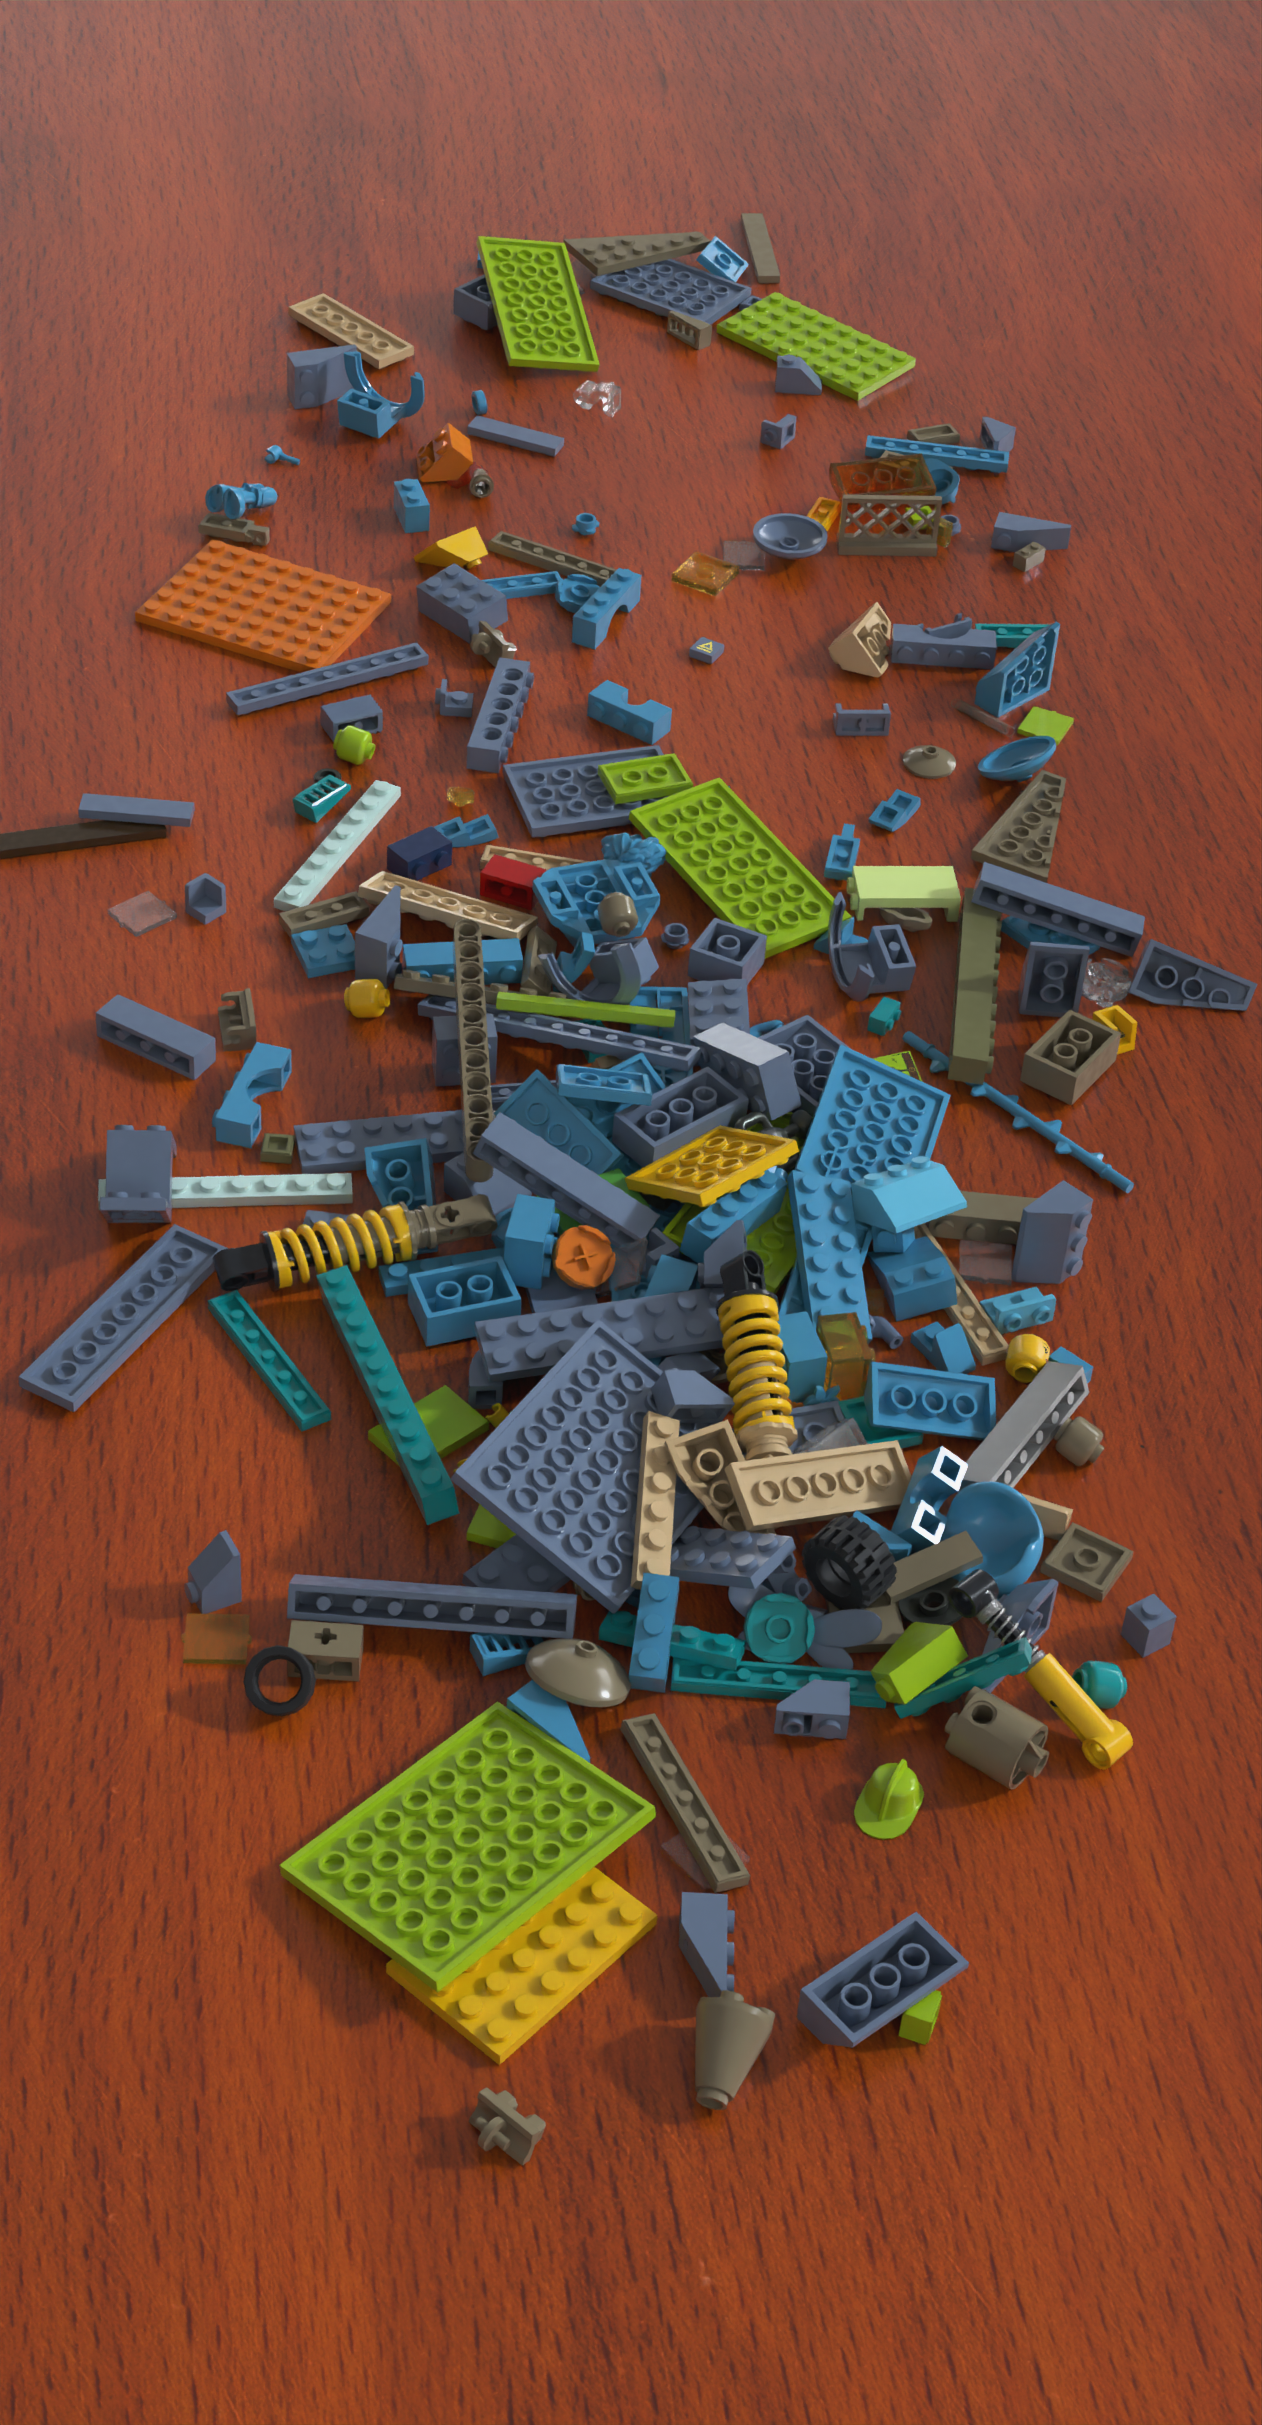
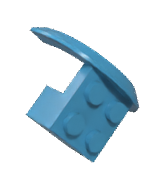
M358 351L344 352L346 373L354 389L348 390L337 400L340 425L379 439L401 418L410 417L420 410L425 397L424 379L420 373L415 372V376H410L411 396L409 401L406 403H395L382 397L370 385L362 368L361 353Z

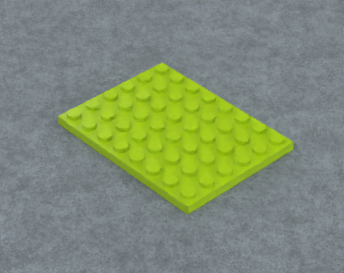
M497 1701L281 1863L279 1867L283 1878L438 1993L656 1817V1810L654 1805Z

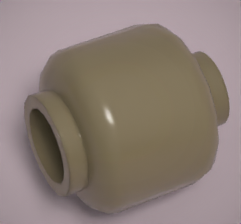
M614 892L606 895L597 907L601 927L609 935L617 937L626 936L638 923L634 901L623 893Z
M1081 1416L1076 1417L1074 1420L1068 1417L1053 1438L1057 1441L1056 1451L1076 1466L1084 1465L1087 1460L1094 1463L1105 1449L1100 1444L1103 1439V1432Z

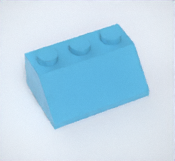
M925 1156L912 1158L911 1162L904 1165H892L888 1167L887 1171L881 1173L867 1174L864 1176V1179L851 1183L855 1220L893 1233L902 1232L967 1207V1201L945 1166L930 1161V1158Z

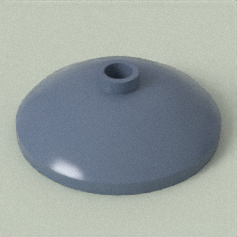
M781 513L769 515L760 519L753 528L755 543L766 553L782 559L795 560L807 558L820 552L827 544L828 536L824 526L812 518L799 514Z

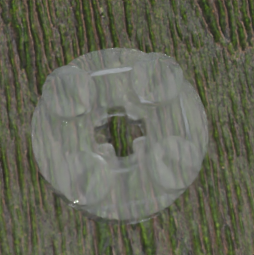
M1101 958V963H1091L1092 959H1088L1081 996L1095 1001L1101 1007H1111L1114 1002L1122 1000L1128 995L1131 978L1128 977L1129 971L1125 966L1106 958Z

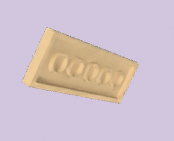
M324 293L288 307L289 316L328 338V340L333 341L339 346L355 344L357 351L361 353V359L370 363L375 368L382 369L414 355L413 345Z
M385 871L379 872L359 885L358 897L365 898L367 902L374 905H379L395 885L400 886L401 913L411 912L418 914L424 920L445 922V925L450 928H454L456 922L461 919H472L480 924L481 936H491L498 939L519 938L520 941L528 934L529 930L537 925L538 917Z
M898 1440L733 1462L725 1468L747 1531L838 1518L841 1515L849 1517L853 1516V1513L857 1510L862 1514L896 1510L901 1506L912 1477Z

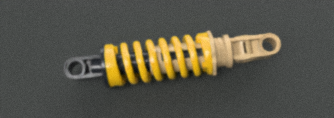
M746 1250L721 1266L720 1275L723 1282L724 1297L716 1303L715 1308L716 1314L719 1317L720 1331L723 1334L722 1346L726 1351L724 1361L728 1367L726 1376L730 1383L728 1386L729 1395L733 1398L735 1404L731 1409L734 1414V1434L741 1452L746 1453L745 1461L792 1455L788 1447L797 1440L798 1434L795 1429L793 1416H789L792 1412V1405L787 1401L790 1396V1390L784 1384L787 1381V1372L782 1368L785 1364V1356L780 1352L783 1348V1342L778 1337L781 1330L780 1324L777 1322L779 1321L778 1297L766 1290L764 1264L760 1256L752 1250Z

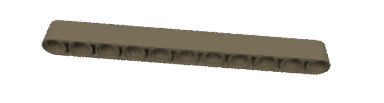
M461 919L454 925L453 963L465 1173L474 1182H486L493 1176L494 1167L473 1154L481 1135L493 1121L481 927L477 921Z

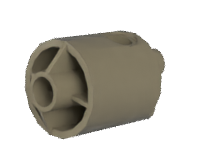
M974 1686L969 1691L965 1699V1707L961 1713H954L945 1726V1732L950 1734L945 1744V1749L948 1750V1753L1009 1789L1018 1787L1029 1775L1036 1778L1043 1770L1049 1757V1752L1043 1749L1048 1735L1047 1725L977 1686Z

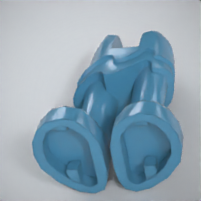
M243 483L241 488L217 484L210 487L206 492L205 503L211 512H220L224 509L228 518L238 519L245 512V504L248 509L269 507L276 503L278 496L273 488L264 487L260 483Z

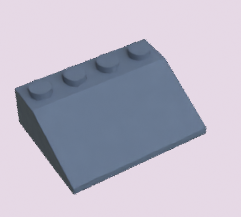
M806 1015L758 1038L789 1051L802 1105L790 1112L794 1113L797 1110H803L813 1119L835 1054L840 1045L848 1046L812 1017Z

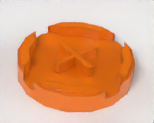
M580 1225L564 1231L554 1243L551 1256L553 1267L560 1279L571 1287L585 1290L594 1289L610 1277L614 1271L615 1252H612L611 1242L608 1237L600 1230L587 1225Z

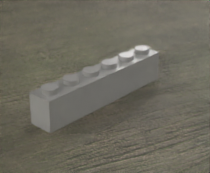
M1051 1361L1046 1363L966 1461L968 1466L957 1494L963 1488L983 1481L1000 1482L1012 1488L1015 1487L1054 1438L1068 1417L1070 1418L1089 1394L1083 1366Z

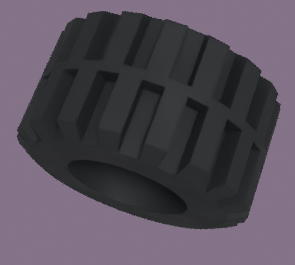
M841 1515L838 1518H834L809 1539L802 1550V1564L807 1571L808 1579L813 1583L814 1588L823 1595V1598L828 1602H832L839 1609H866L891 1587L896 1580L897 1567L894 1565L895 1559L893 1554L890 1553L886 1542L868 1524L860 1522L852 1516L848 1518L846 1515Z

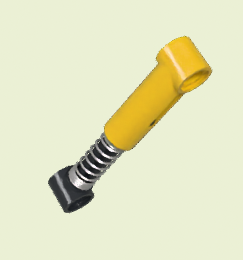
M976 1569L950 1589L948 1593L949 1601L955 1611L965 1618L976 1617L982 1624L986 1623L988 1625L987 1631L993 1630L995 1633L994 1638L1001 1639V1646L1026 1637L1024 1635L1025 1630L1020 1631L1018 1629L1019 1623L1014 1624L1011 1621L1012 1615L1007 1616L1004 1613L1005 1608L996 1599L999 1595L997 1583L986 1571ZM1028 1638L1027 1640L1032 1647L1031 1665L1024 1670L1026 1674L1023 1677L1082 1742V1750L1087 1760L1099 1769H1108L1133 1746L1131 1733L1119 1721L1108 1719L1051 1653L1045 1654L1043 1650L1038 1651L1039 1645L1034 1646L1031 1643L1032 1638Z

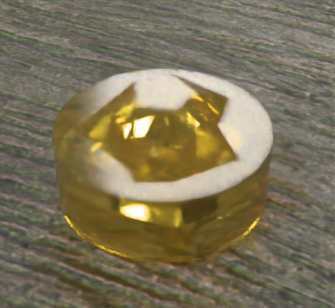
M450 787L447 789V800L453 802L456 806L463 807L474 802L475 792L472 789L464 787Z

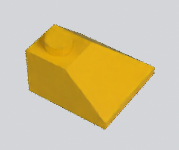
M475 526L435 542L414 556L415 562L448 567L455 563L461 568L467 566L469 570L482 564L480 559L488 555V552Z

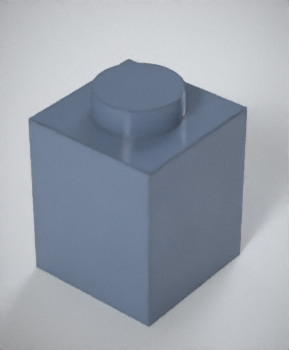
M1152 1594L1127 1607L1121 1636L1144 1658L1170 1644L1177 1616L1155 1594Z

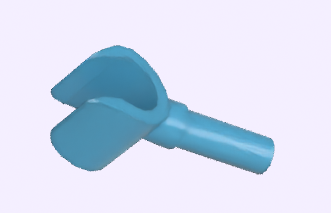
M273 445L266 450L270 454L265 457V461L270 464L278 459L296 465L300 464V459L284 454L278 445Z

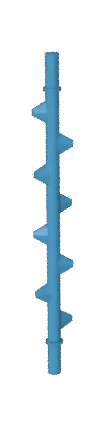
M907 1031L903 1035L902 1040L922 1053L924 1058L932 1060L930 1072L948 1071L949 1057L937 1050L935 1045L928 1044L911 1031ZM964 1082L972 1087L970 1093L972 1096H985L1013 1115L1015 1118L1012 1128L1015 1130L1030 1127L1056 1145L1055 1152L1057 1154L1072 1155L1097 1172L1100 1178L1107 1179L1126 1193L1133 1189L1134 1183L1112 1169V1165L1102 1162L1104 1156L1102 1153H1089L1059 1133L1062 1126L1060 1120L1043 1122L1017 1104L1018 1096L1003 1095L986 1082H983V1085Z

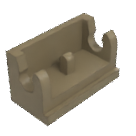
M250 988L244 989V991L222 994L221 1001L227 1002L232 1000L235 1002L232 1006L218 1007L223 1051L252 1050L256 1044V1022Z

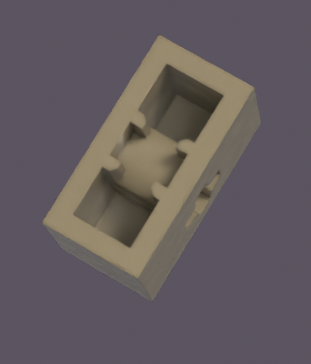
M291 1621L288 1647L295 1649L308 1659L313 1666L316 1679L359 1681L363 1655V1625ZM287 1660V1677L301 1678L297 1667Z

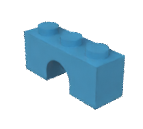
M606 680L588 693L587 716L651 745L670 732L672 709L651 699L642 705L628 704L629 689L609 680Z
M943 1446L918 1459L891 1529L892 1533L912 1545L911 1555L939 1543L948 1518L938 1511L950 1495L958 1492L968 1466L966 1462Z
M643 1573L629 1670V1682L632 1689L665 1693L672 1629L675 1624L679 1596V1577Z

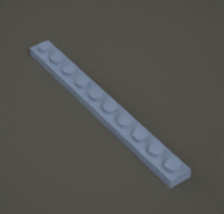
M429 994L418 1004V1015L430 1017L431 1020H433V1017L456 1016V999ZM486 1003V1014H493L496 1031L509 1034L511 1037H525L535 1039L539 1043L559 1044L568 1049L588 1050L592 1054L612 1055L621 1060H627L642 1052L651 1066L669 1067L678 1072L689 1071L701 1058L700 1047L535 1013L497 1010L496 1005Z

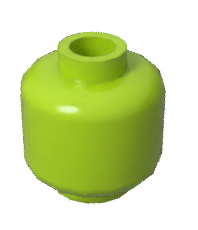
M351 725L337 732L333 744V749L336 750L339 759L355 765L363 764L366 759H371L376 747L372 743L370 732Z

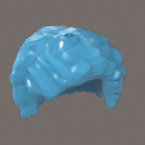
M625 832L605 836L601 840L603 859L618 860L627 864L630 861L641 862L649 877L666 860V850L659 844V840L656 837H648L642 840L639 834L629 836Z

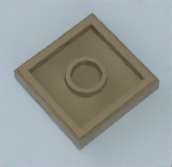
M1072 1522L1041 1564L1040 1572L1102 1602L1132 1560L1134 1551Z

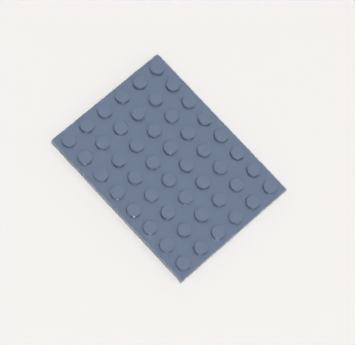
M598 1319L456 1470L450 1480L612 1614H615L635 1590V1588L631 1587L643 1418L648 1411L658 1413L651 1388L663 1371ZM680 1423L679 1436L716 1423ZM677 1473L672 1545L704 1508Z

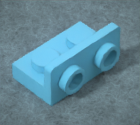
M1036 1286L982 1300L980 1304L998 1331L1004 1334L1053 1321L1057 1299L1053 1294L1043 1296Z

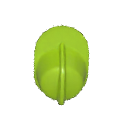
M902 1759L899 1764L886 1763L879 1766L867 1781L856 1802L854 1810L856 1824L862 1832L872 1838L885 1840L904 1834L911 1826L924 1797L922 1785L918 1782L916 1774L908 1768L905 1759Z

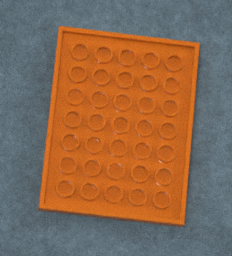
M212 539L135 611V621L302 673L332 665L391 603V594L378 588L367 587L355 581H347L332 574H324L308 567L292 564L289 561L278 560L266 554L255 553L243 547L232 546L220 540Z

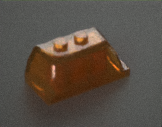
M922 453L830 463L829 480L841 503L842 495L934 496L937 489ZM848 503L847 510L851 512H857L862 508L859 503ZM877 503L871 509L876 511L884 510L887 507L882 503ZM901 504L898 507L907 506L908 504Z

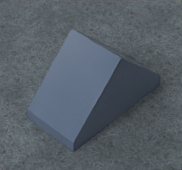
M982 417L980 440L985 449L1009 452L1013 449L1016 427L989 417Z

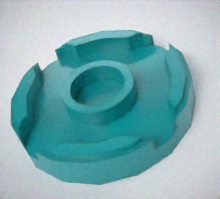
M778 1593L766 1595L754 1602L746 1613L743 1631L746 1643L754 1655L764 1662L786 1664L794 1662L807 1652L813 1642L815 1626L811 1612L802 1601L795 1596Z

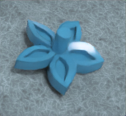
M839 1385L834 1386L825 1392L823 1386H815L814 1394L808 1396L803 1404L804 1406L836 1400L840 1401L835 1397L840 1392Z

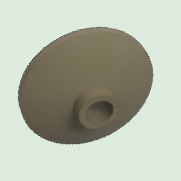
M920 745L912 747L904 753L903 765L910 773L916 776L938 779L953 773L956 768V759L949 751L941 747Z

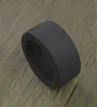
M276 1645L264 1648L252 1657L245 1669L243 1683L246 1696L254 1707L269 1715L286 1716L298 1712L307 1705L314 1694L316 1678L313 1666L303 1654L291 1647ZM277 1659L288 1660L293 1663L299 1670L301 1677L300 1689L297 1694L289 1701L282 1703L272 1702L265 1698L258 1684L259 1674L263 1667Z

